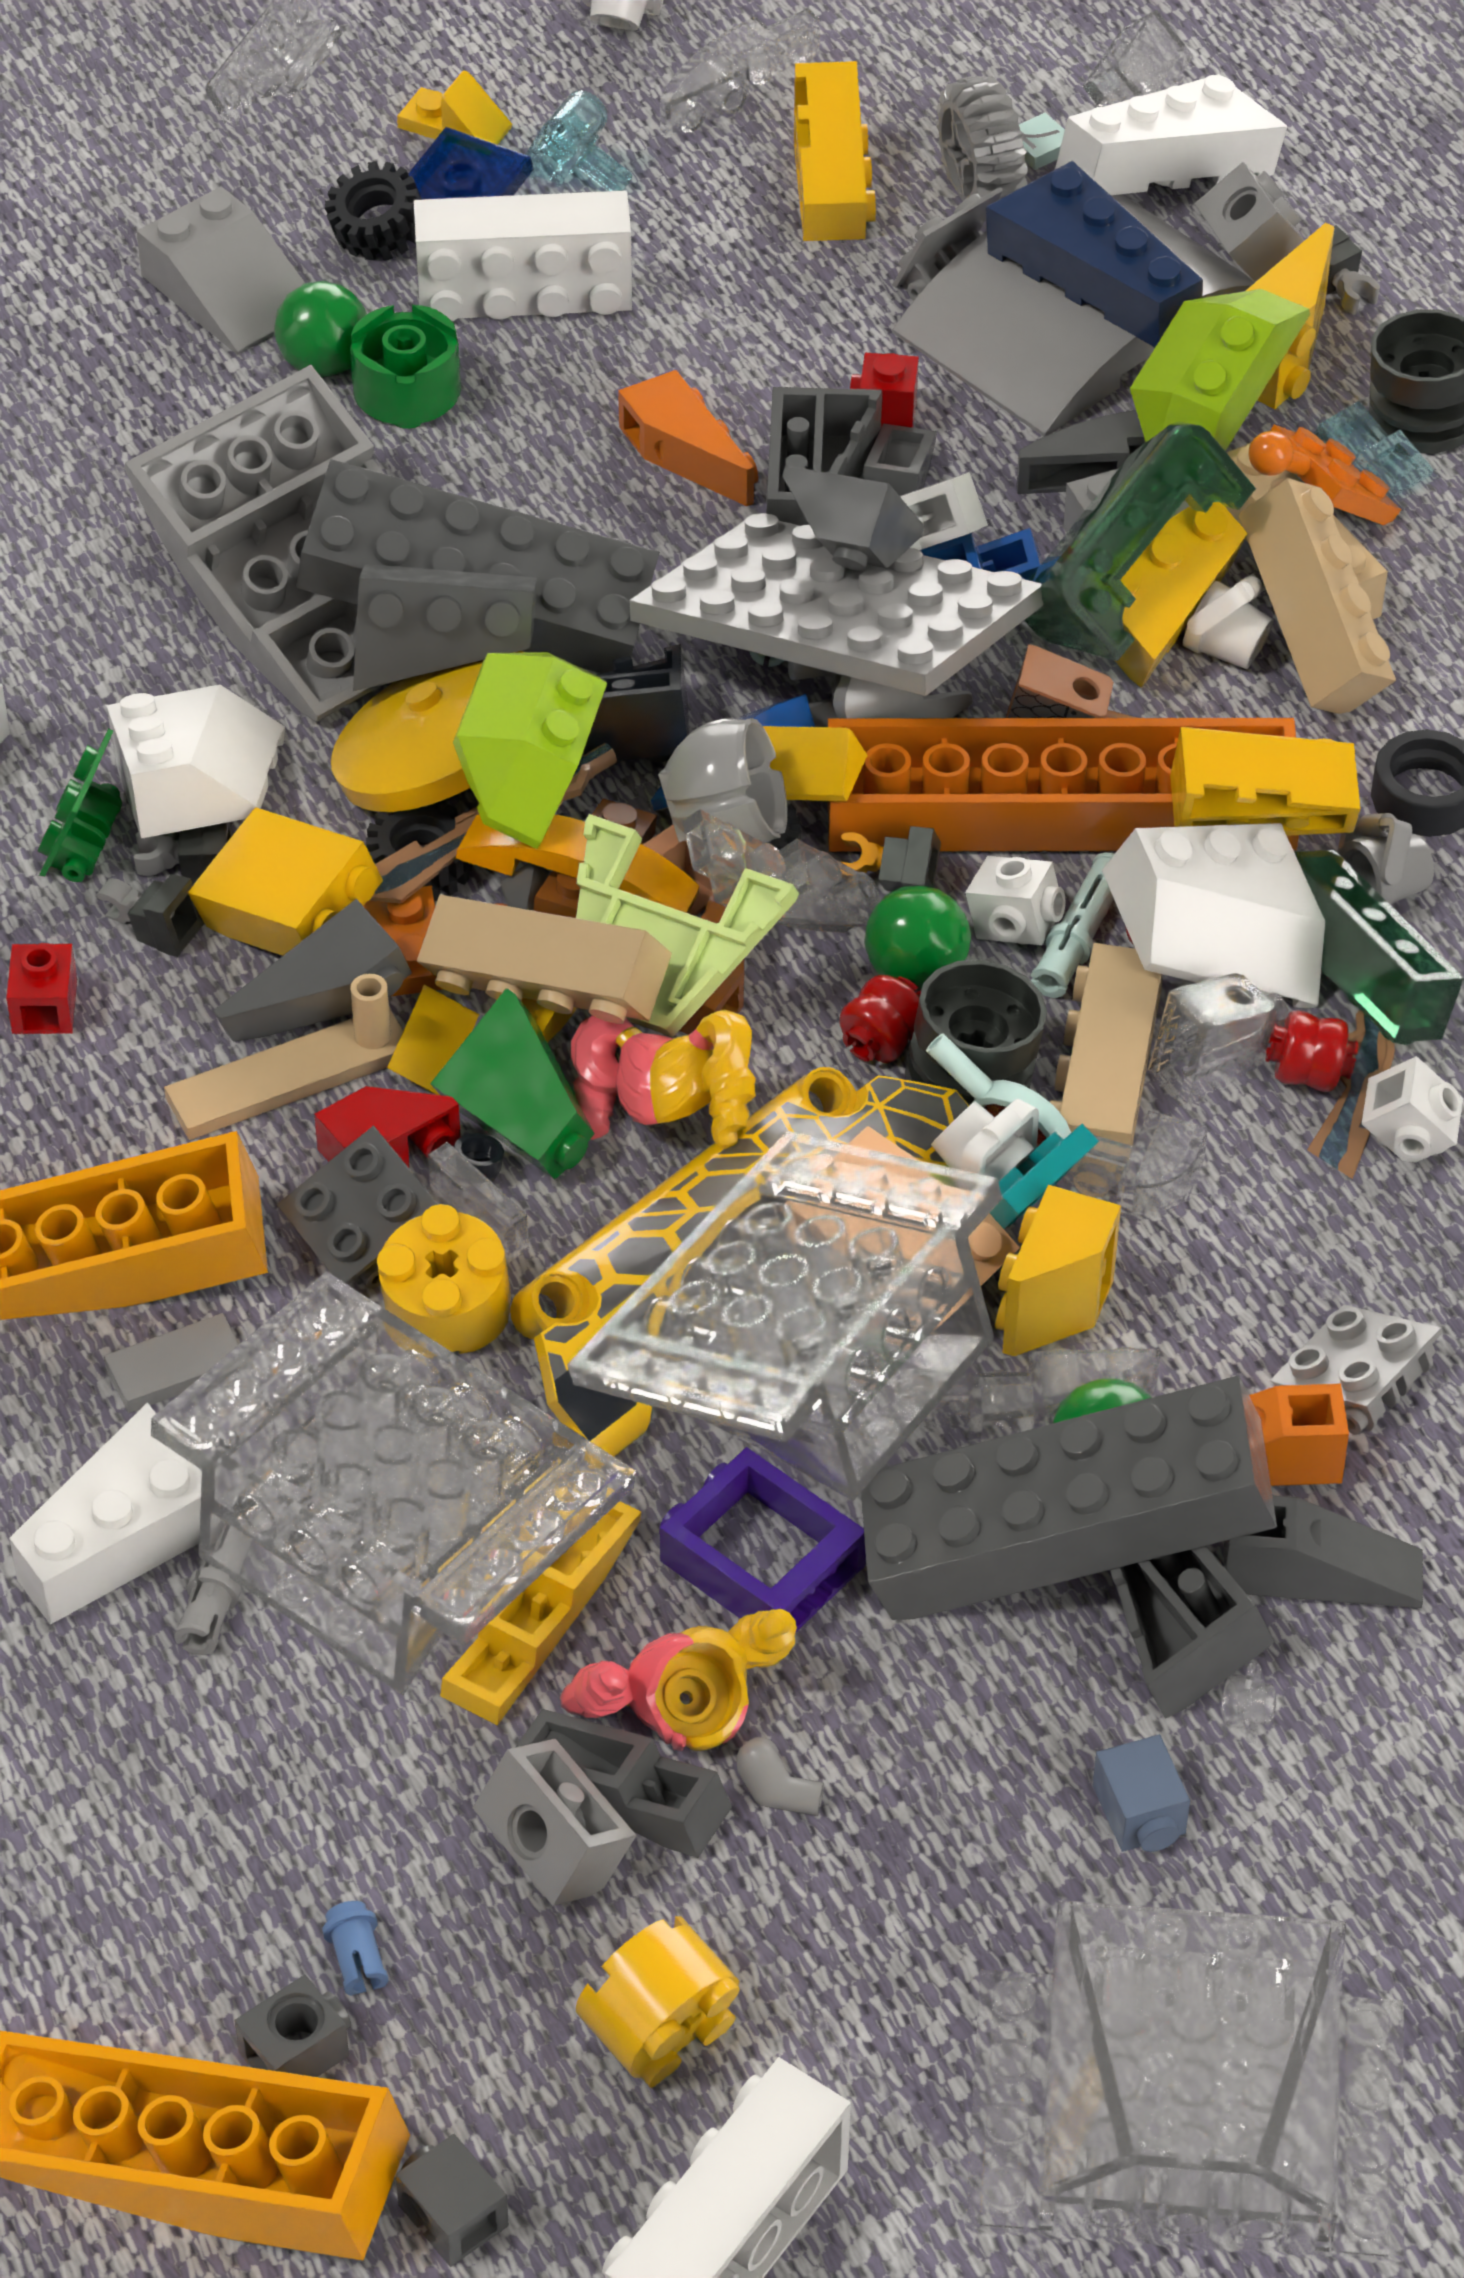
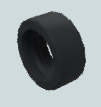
M1429 729L1407 731L1388 740L1378 752L1374 768L1371 798L1378 814L1391 813L1397 820L1410 823L1412 833L1420 836L1449 835L1464 828V740L1447 732ZM1427 768L1439 770L1453 777L1462 788L1449 795L1431 797L1415 794L1403 788L1394 777L1406 770Z

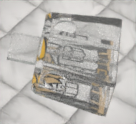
M1238 973L1170 990L1147 1072L1184 1109H1187L1262 1066L1274 1023L1283 1027L1289 1014L1287 1003L1277 993L1272 992L1264 995L1244 975ZM1189 1060L1188 1065L1181 1067L1183 1079L1173 1068Z

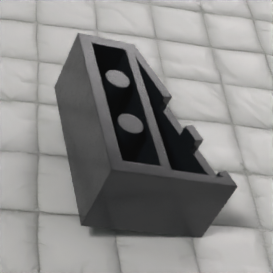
M681 644L665 647L664 659L633 666L630 656L612 660L614 671L596 675L607 682V686L582 756L607 743V751L613 749L617 759L616 763L612 766L617 765L621 760L645 758L651 762L669 761L676 747L689 735L688 698Z

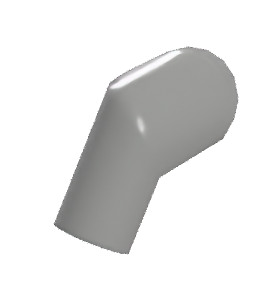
M755 1737L739 1749L737 1754V1771L756 1803L769 1808L814 1816L819 1815L824 1793V1782L791 1777L778 1755L779 1750L776 1744L770 1739Z

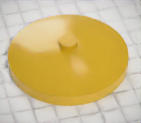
M517 651V652H513V653H525V652H523V651ZM484 660L395 681L368 701L352 717L339 735L331 756L333 775L350 802L370 811L397 812L431 805L470 788L453 740Z

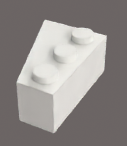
M148 1402L9 1538L17 1581L50 1625L203 1542L213 1534L219 1519L216 1489Z

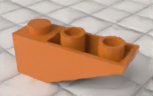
M677 370L618 390L619 428L645 460L745 506L754 504V484L758 482V470L752 456L748 452H742L731 439L726 424L721 419H715L705 406L699 390L695 387L690 388Z
M1341 1383L1281 1385L1249 1395L1261 1418L1271 1486L1342 1483L1349 1430Z

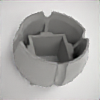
M723 718L700 726L693 730L676 747L665 768L658 774L679 842L691 840L700 847L721 854H742L755 851L771 840L780 838L781 833H785L787 826V799L781 771H776L769 767L770 762L776 758V752L767 732L758 720L754 718L746 720Z

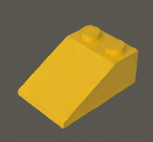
M1324 223L1246 290L1263 289L1304 306L1310 311V316L1258 398L1259 402L1274 410L1289 397L1293 399L1299 398L1306 390L1310 381L1311 372L1309 369L1325 307L1334 226L1328 223Z

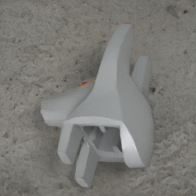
M788 661L790 679L800 680L825 676V679L831 683L832 698L809 704L815 727H828V718H952L973 704L972 693L966 690L923 696Z

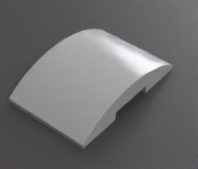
M1123 194L1111 195L1203 279V298L1244 292L1255 283L1252 278ZM987 231L965 247L931 280L892 329V333L1043 437L1051 434L1119 389L1121 375L1150 357L1155 349L1136 336L1105 320L1104 311L1087 303L1080 306L1065 297V289L1044 278L1039 283L1024 275L1022 265L1010 258H1006L1001 262L989 255L987 252Z
M309 365L125 462L124 469L165 548L216 624L231 643L300 712L317 722L382 685L353 691L358 605L296 588L301 552L330 459L384 473L373 460L375 446L313 366Z

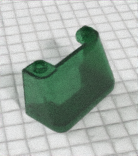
M1176 422L1168 425L1129 455L1030 577L1029 581L1041 583L1044 605L1026 618L1025 622L1039 637L1047 642L1118 661L1135 640L1129 632L1124 630L1122 617L1124 607L1130 608L1136 598L1120 581L1184 501L1193 510L1205 513L1213 505V502H1220L1227 508L1240 510L1256 490L1255 486L1204 427L1185 422Z

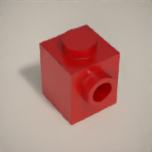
M865 352L862 374L851 375L850 389L882 390L881 428L883 423L914 428L919 356Z
M72 943L12 944L6 996L12 1034H73L78 979Z

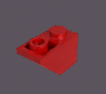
M365 1086L314 1114L317 1149L328 1162L373 1125L408 1168H410L408 1137L429 1160H438L447 1155L461 1137L459 1104L452 1096Z

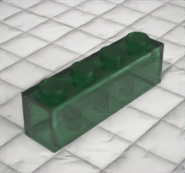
M1335 850L1294 852L1326 921L1321 972L1327 975L1348 996V1000L1380 1029L1381 1034L1393 1043L1410 1045L1415 1041L1441 1040L1464 977Z

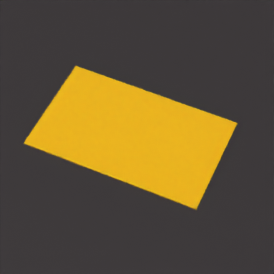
M424 985L387 1068L432 1093L440 1095L430 1083L472 1032L480 1014Z

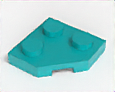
M1083 1123L1065 1139L1057 1131L1053 1132L1019 1167H1014L989 1190V1195L996 1202L987 1211L1005 1230L1020 1218L1029 1206H1033L1043 1197L1048 1185L1055 1186L1099 1142L1098 1139Z

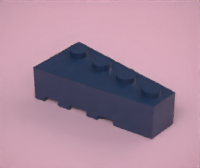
M1073 160L986 206L987 252L989 255L1001 262L1006 258H1010L1022 265L1024 275L1039 283L1044 278L1065 289V297L1080 306L1087 303L1104 311L1105 320L1154 348L1183 302L1203 298V279Z

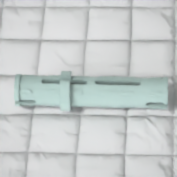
M1100 853L1094 858L1093 865L1074 896L1062 922L1055 924L1046 937L1047 949L1039 964L1031 973V982L1044 996L1050 998L1063 996L1078 965L1084 964L1091 956L1093 937L1114 900L1102 872V869L1113 857V853Z

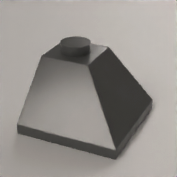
M785 465L782 477L816 538L832 554V560L836 564L856 571L865 570L866 565L888 568L922 537L925 526L889 483Z

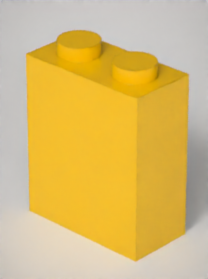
M255 807L187 893L206 927L228 938L284 956L355 899L364 906L372 898L376 889L383 882V879L363 841Z

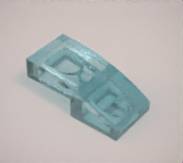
M1360 401L1320 423L1314 432L1324 443L1329 438H1332L1347 447L1356 456L1352 464L1360 472L1363 469L1368 470L1390 487L1386 494L1390 499L1430 477L1434 471L1401 430L1388 436Z

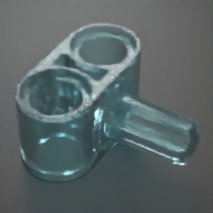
M582 90L573 91L546 121L523 159L524 170L529 178L534 179L537 176L557 183L555 187H559L570 174H573L579 168L608 191L625 190L632 179L631 172L596 146L600 138L599 134L606 125L608 117L603 103L595 95Z

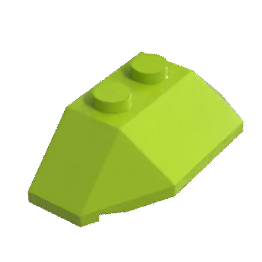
M1263 289L1184 301L1130 387L1150 458L1154 459L1168 455L1186 483L1202 490L1213 472L1215 457L1224 454L1310 316L1309 309Z
M548 652L488 653L486 655L453 740L467 782L479 802L477 809L484 825L538 849L579 765L607 682Z

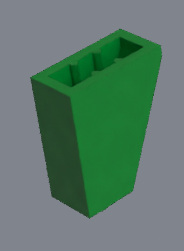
M507 988L430 1083L440 1095L452 1096L459 1104V1112L554 1180L566 1169L575 1167L582 1160L587 1151L588 1142L595 1134L535 1018L517 995Z

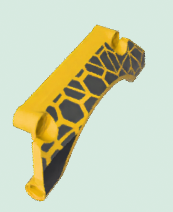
M819 1067L812 1070L750 1115L747 1120V1127L738 1130L736 1133L738 1138L737 1144L727 1149H722L716 1143H713L519 1290L513 1297L510 1306L511 1320L515 1328L524 1337L534 1339L547 1405L561 1422L557 1429V1437L564 1452L567 1454L571 1451L575 1452L591 1466L587 1471L595 1473L645 1433L652 1412L653 1372L658 1339L667 1308L682 1275L697 1251L724 1221L740 1207L781 1185L813 1177L867 1126L927 1166L936 1164L946 1165L931 1144L969 1107L957 1090L878 1075L856 1091L848 1078L834 1068ZM809 1091L819 1097L823 1106V1112L817 1110L812 1105L809 1099ZM540 1293L548 1296L553 1301L556 1307V1318H552L543 1312L539 1304Z

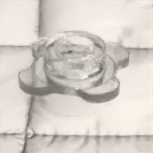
M1251 1662L1247 1668V1675L1231 1674L1228 1677L1223 1692L1222 1712L1227 1728L1246 1730L1247 1743L1256 1744L1261 1724L1269 1725L1273 1721L1276 1710V1692L1272 1684L1263 1682L1260 1663Z

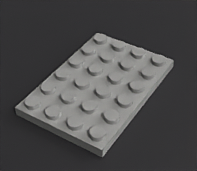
M758 513L748 516L745 521L723 536L716 538L706 548L693 557L687 558L680 566L661 579L655 580L651 586L629 600L630 620L633 622L927 696L1044 605V584L1022 579L1015 572H991L975 568L965 560L952 559L945 561L924 556L920 550L915 548H909L888 568L866 565L863 571L851 570L836 564L832 560V554L816 538L810 525L799 526L778 521V518L772 514Z

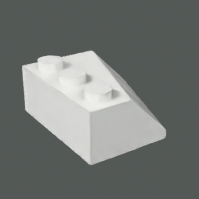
M222 685L160 696L146 693L132 694L124 697L120 703L106 705L110 729L113 730L111 737L116 766L141 839L243 820L248 817L255 807L261 809L269 786L267 774L269 769H275L277 764V746H282L284 743L285 726Z
M1281 823L1135 828L1102 869L1144 970L1199 984L1211 983L1215 979L1225 981L1234 977L1236 979L1226 982L1243 986L1244 993L1247 996L1265 1000L1272 993L1292 998L1293 1007L1316 1008L1318 1006L1326 921Z

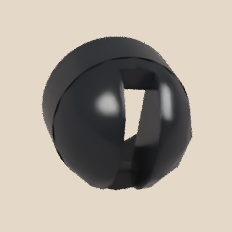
M471 1133L460 1137L455 1143L452 1160L454 1171L458 1175L459 1180L469 1187L481 1188L491 1184L501 1171L504 1148L498 1140L486 1134Z

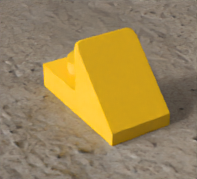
M465 70L459 74L444 94L421 87L397 115V124L400 129L486 156L492 153L512 128L510 120L474 77Z

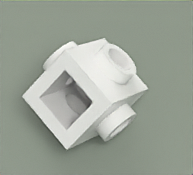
M987 856L965 892L976 939L1013 942L1022 945H1042L1055 922H1059L1062 919L1065 910V893L1062 887H1058L1054 865L1051 861L1029 860L1021 857Z
M1416 1056L1368 1078L1362 1125L1383 1146L1388 1147L1402 1161L1416 1163L1457 1145L1463 1098L1450 1083L1442 1080Z

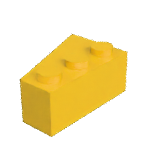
M857 61L795 63L793 142L803 241L866 239V222L876 221L875 190H866V188H872L871 157H864V155H868L867 124H861Z
M1210 492L1085 573L1069 607L1124 673L1142 688L1156 666L1175 644L1210 586L1215 581L1220 582L1230 569L1248 533L1217 496Z
M1189 727L1180 728L1170 774L1175 827L1281 823L1287 836L1354 832L1361 809L1354 743L1336 742L1332 739L1324 738L1305 739Z

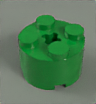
M413 304L412 312L394 313V305L378 308L366 314L356 323L351 334L352 341L350 345L353 395L357 405L366 414L379 421L394 424L400 428L411 429L442 416L455 405L461 393L459 343L454 323L446 315L431 307Z

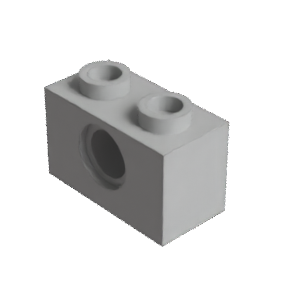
M1242 162L1195 202V205L1228 254L1256 282L1304 241V238L1295 227L1302 219L1283 197V191L1267 172L1263 171L1260 175L1256 176Z
M556 1739L507 1749L472 1807L492 1831L495 1839L506 1848L532 1880L535 1888L547 1898L552 1906L590 1897L603 1889L637 1836Z

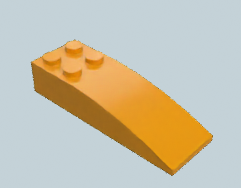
M237 1131L0 1190V1320L133 1306L268 1273L259 1176Z
M0 2030L1 2178L203 2234L364 2260L411 2135L389 2088Z

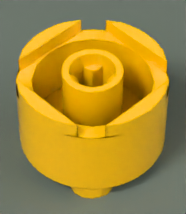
M434 1205L426 1209L423 1215L413 1218L400 1226L388 1238L379 1252L377 1265L387 1318L393 1332L408 1346L429 1354L439 1355L438 1352L455 1351L463 1354L483 1348L495 1340L505 1329L509 1319L511 1289L505 1251L498 1235L480 1219L457 1212L450 1205Z
M675 1916L674 1928H671L664 1919L659 1920L641 1930L616 1950L601 1966L610 1977L597 1993L587 1983L577 2000L575 2008L577 2015L631 2076L642 2078L650 2088H653L680 2066L682 2059L677 2054L678 2051L695 2038H698L704 2046H708L732 2026L736 2017L728 2007L740 1991L739 1980L681 1916Z

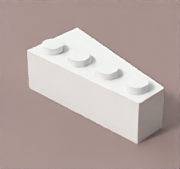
M1219 74L1211 75L1201 80L1180 86H1172L1162 91L1133 97L1130 100L1105 107H1097L1091 111L1068 117L1055 169L1073 160L1110 195L1147 192L1149 183L1153 182L1158 185L1168 186L1171 189L1189 188L1191 179L1213 177L1212 180L1217 184L1242 162L1256 176L1260 175L1263 171L1271 176L1275 172L1287 125L1237 89L1230 79Z

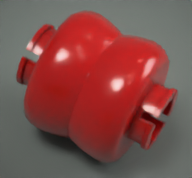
M876 975L869 979L862 987L859 996L847 1003L841 1010L839 1023L843 1033V1042L846 1047L853 1046L849 1051L857 1058L867 1062L875 1059L882 1063H891L901 1057L908 1042L912 1040L914 1023L921 991L915 993L918 987L904 977Z
M1291 1011L1283 1027L1275 1023L1273 1024L1268 1039V1044H1271V1046L1266 1049L1265 1061L1275 1062V1078L1281 1083L1291 1085L1306 1084L1315 1090L1330 1092L1336 1088L1340 1076H1344L1346 1079L1351 1078L1356 1058L1352 1057L1357 1055L1358 1041H1348V1024L1342 1019H1319L1305 1011Z

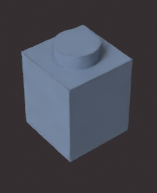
M1160 1734L1096 1752L1092 1786L1121 1852L1142 1847L1147 1852L1159 1851L1172 1845L1180 1835L1186 1834L1190 1799Z

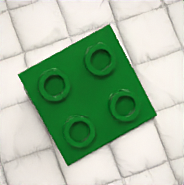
M109 728L98 749L89 745L86 746L72 776L81 780V783L70 779L60 798L54 818L61 821L62 824L51 820L38 847L37 852L47 856L39 876L45 877L50 866L61 870L62 875L72 882H81L85 875L91 876L93 874L96 861L106 844V838L109 837L113 822L122 807L120 791L117 787L109 783L98 784L92 781L113 734V730Z

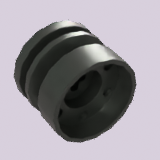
M1416 309L1391 317L1380 324L1371 337L1369 423L1379 438L1391 447L1403 451L1436 454L1458 448L1464 444V317L1440 309Z
M985 960L956 961L937 969L923 983L905 1068L906 1079L955 1089L969 1106L972 1104L975 1098L926 1052L930 1043L940 1034H944L992 1081L1007 1080L1019 1083L1030 1089L1047 1015V1008L1042 993L1028 977L1003 964ZM991 1104L996 1116L1006 1108L1005 1106Z

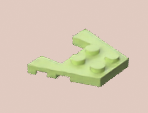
M591 814L588 815L585 821L583 835L587 839L584 863H579L576 884L580 887L576 918L646 930L672 953L650 1021L626 1018L632 1023L674 1037L796 902L799 892L791 883L745 868L720 922L714 923L620 890L619 887L642 841L641 836L635 829Z

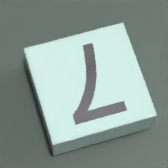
M1046 113L1019 124L1020 131L1024 133L1022 140L1027 151L1025 162L1030 167L1036 170L1058 159L1065 131L1063 127Z

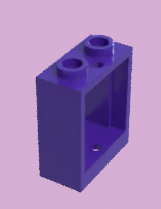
M748 1447L744 1448L728 1464L724 1462L717 1465L708 1475L703 1487L685 1504L678 1503L674 1505L664 1516L659 1527L660 1561L738 1618L755 1614L758 1611L783 1609L789 1612L796 1621V1632L866 1566L864 1528ZM747 1492L818 1542L772 1588L766 1586L699 1538Z

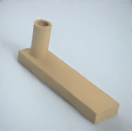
M363 974L353 980L351 983L352 1019L165 1086V1098L188 1139L197 1138L387 1068L403 1033V1029L389 1008L388 988L385 979L376 974Z

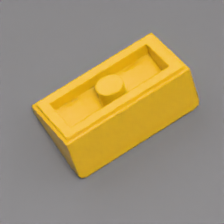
M763 726L776 752V758L770 762L769 767L782 772L787 800H848L868 756L853 731L848 728Z

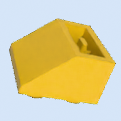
M1048 1185L1039 1207L1029 1206L1027 1208L1018 1237V1242L1022 1243L1018 1255L1010 1252L1007 1254L998 1282V1289L1006 1291L1001 1300L995 1323L996 1329L1004 1331L1002 1353L1017 1356L1095 1327L1114 1281L1121 1205Z

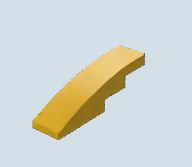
M585 1484L519 1558L516 1565L515 1580L480 1618L478 1638L442 1678L440 1697L498 1725L605 1580L641 1520V1511Z

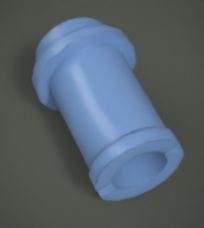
M347 1901L332 1907L325 1915L327 1922L323 1926L322 1931L324 1939L334 1945L344 1981L345 1993L352 1996L367 1992L360 1970L361 1966H363L365 1976L370 1978L373 1990L386 1986L389 1981L388 1974L383 1967L373 1932L378 1926L376 1914L367 1910L365 1903L361 1901Z

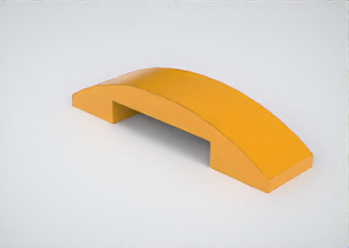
M555 814L540 846L536 849L484 825L480 815H476L457 849L456 859L509 876L513 875L521 860L577 878L579 863H584L587 839L583 835L585 821ZM640 844L619 887L620 890L688 914L698 896L700 888L684 871Z

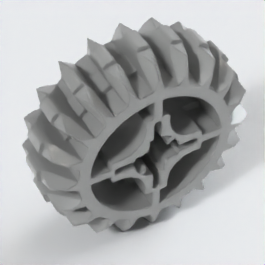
M969 76L960 78L957 82L947 84L945 90L941 91L940 103H938L936 109L939 117L936 122V127L939 131L937 143L941 148V161L944 163L946 175L961 200L964 201L975 193L983 197L998 187H1001L1003 190L999 197L1001 199L1027 185L1025 178L1028 172V167L1025 163L1027 151L1022 140L1024 133L1020 131L1018 114L1014 113L1012 99L1006 95L1003 85L998 83L993 76Z

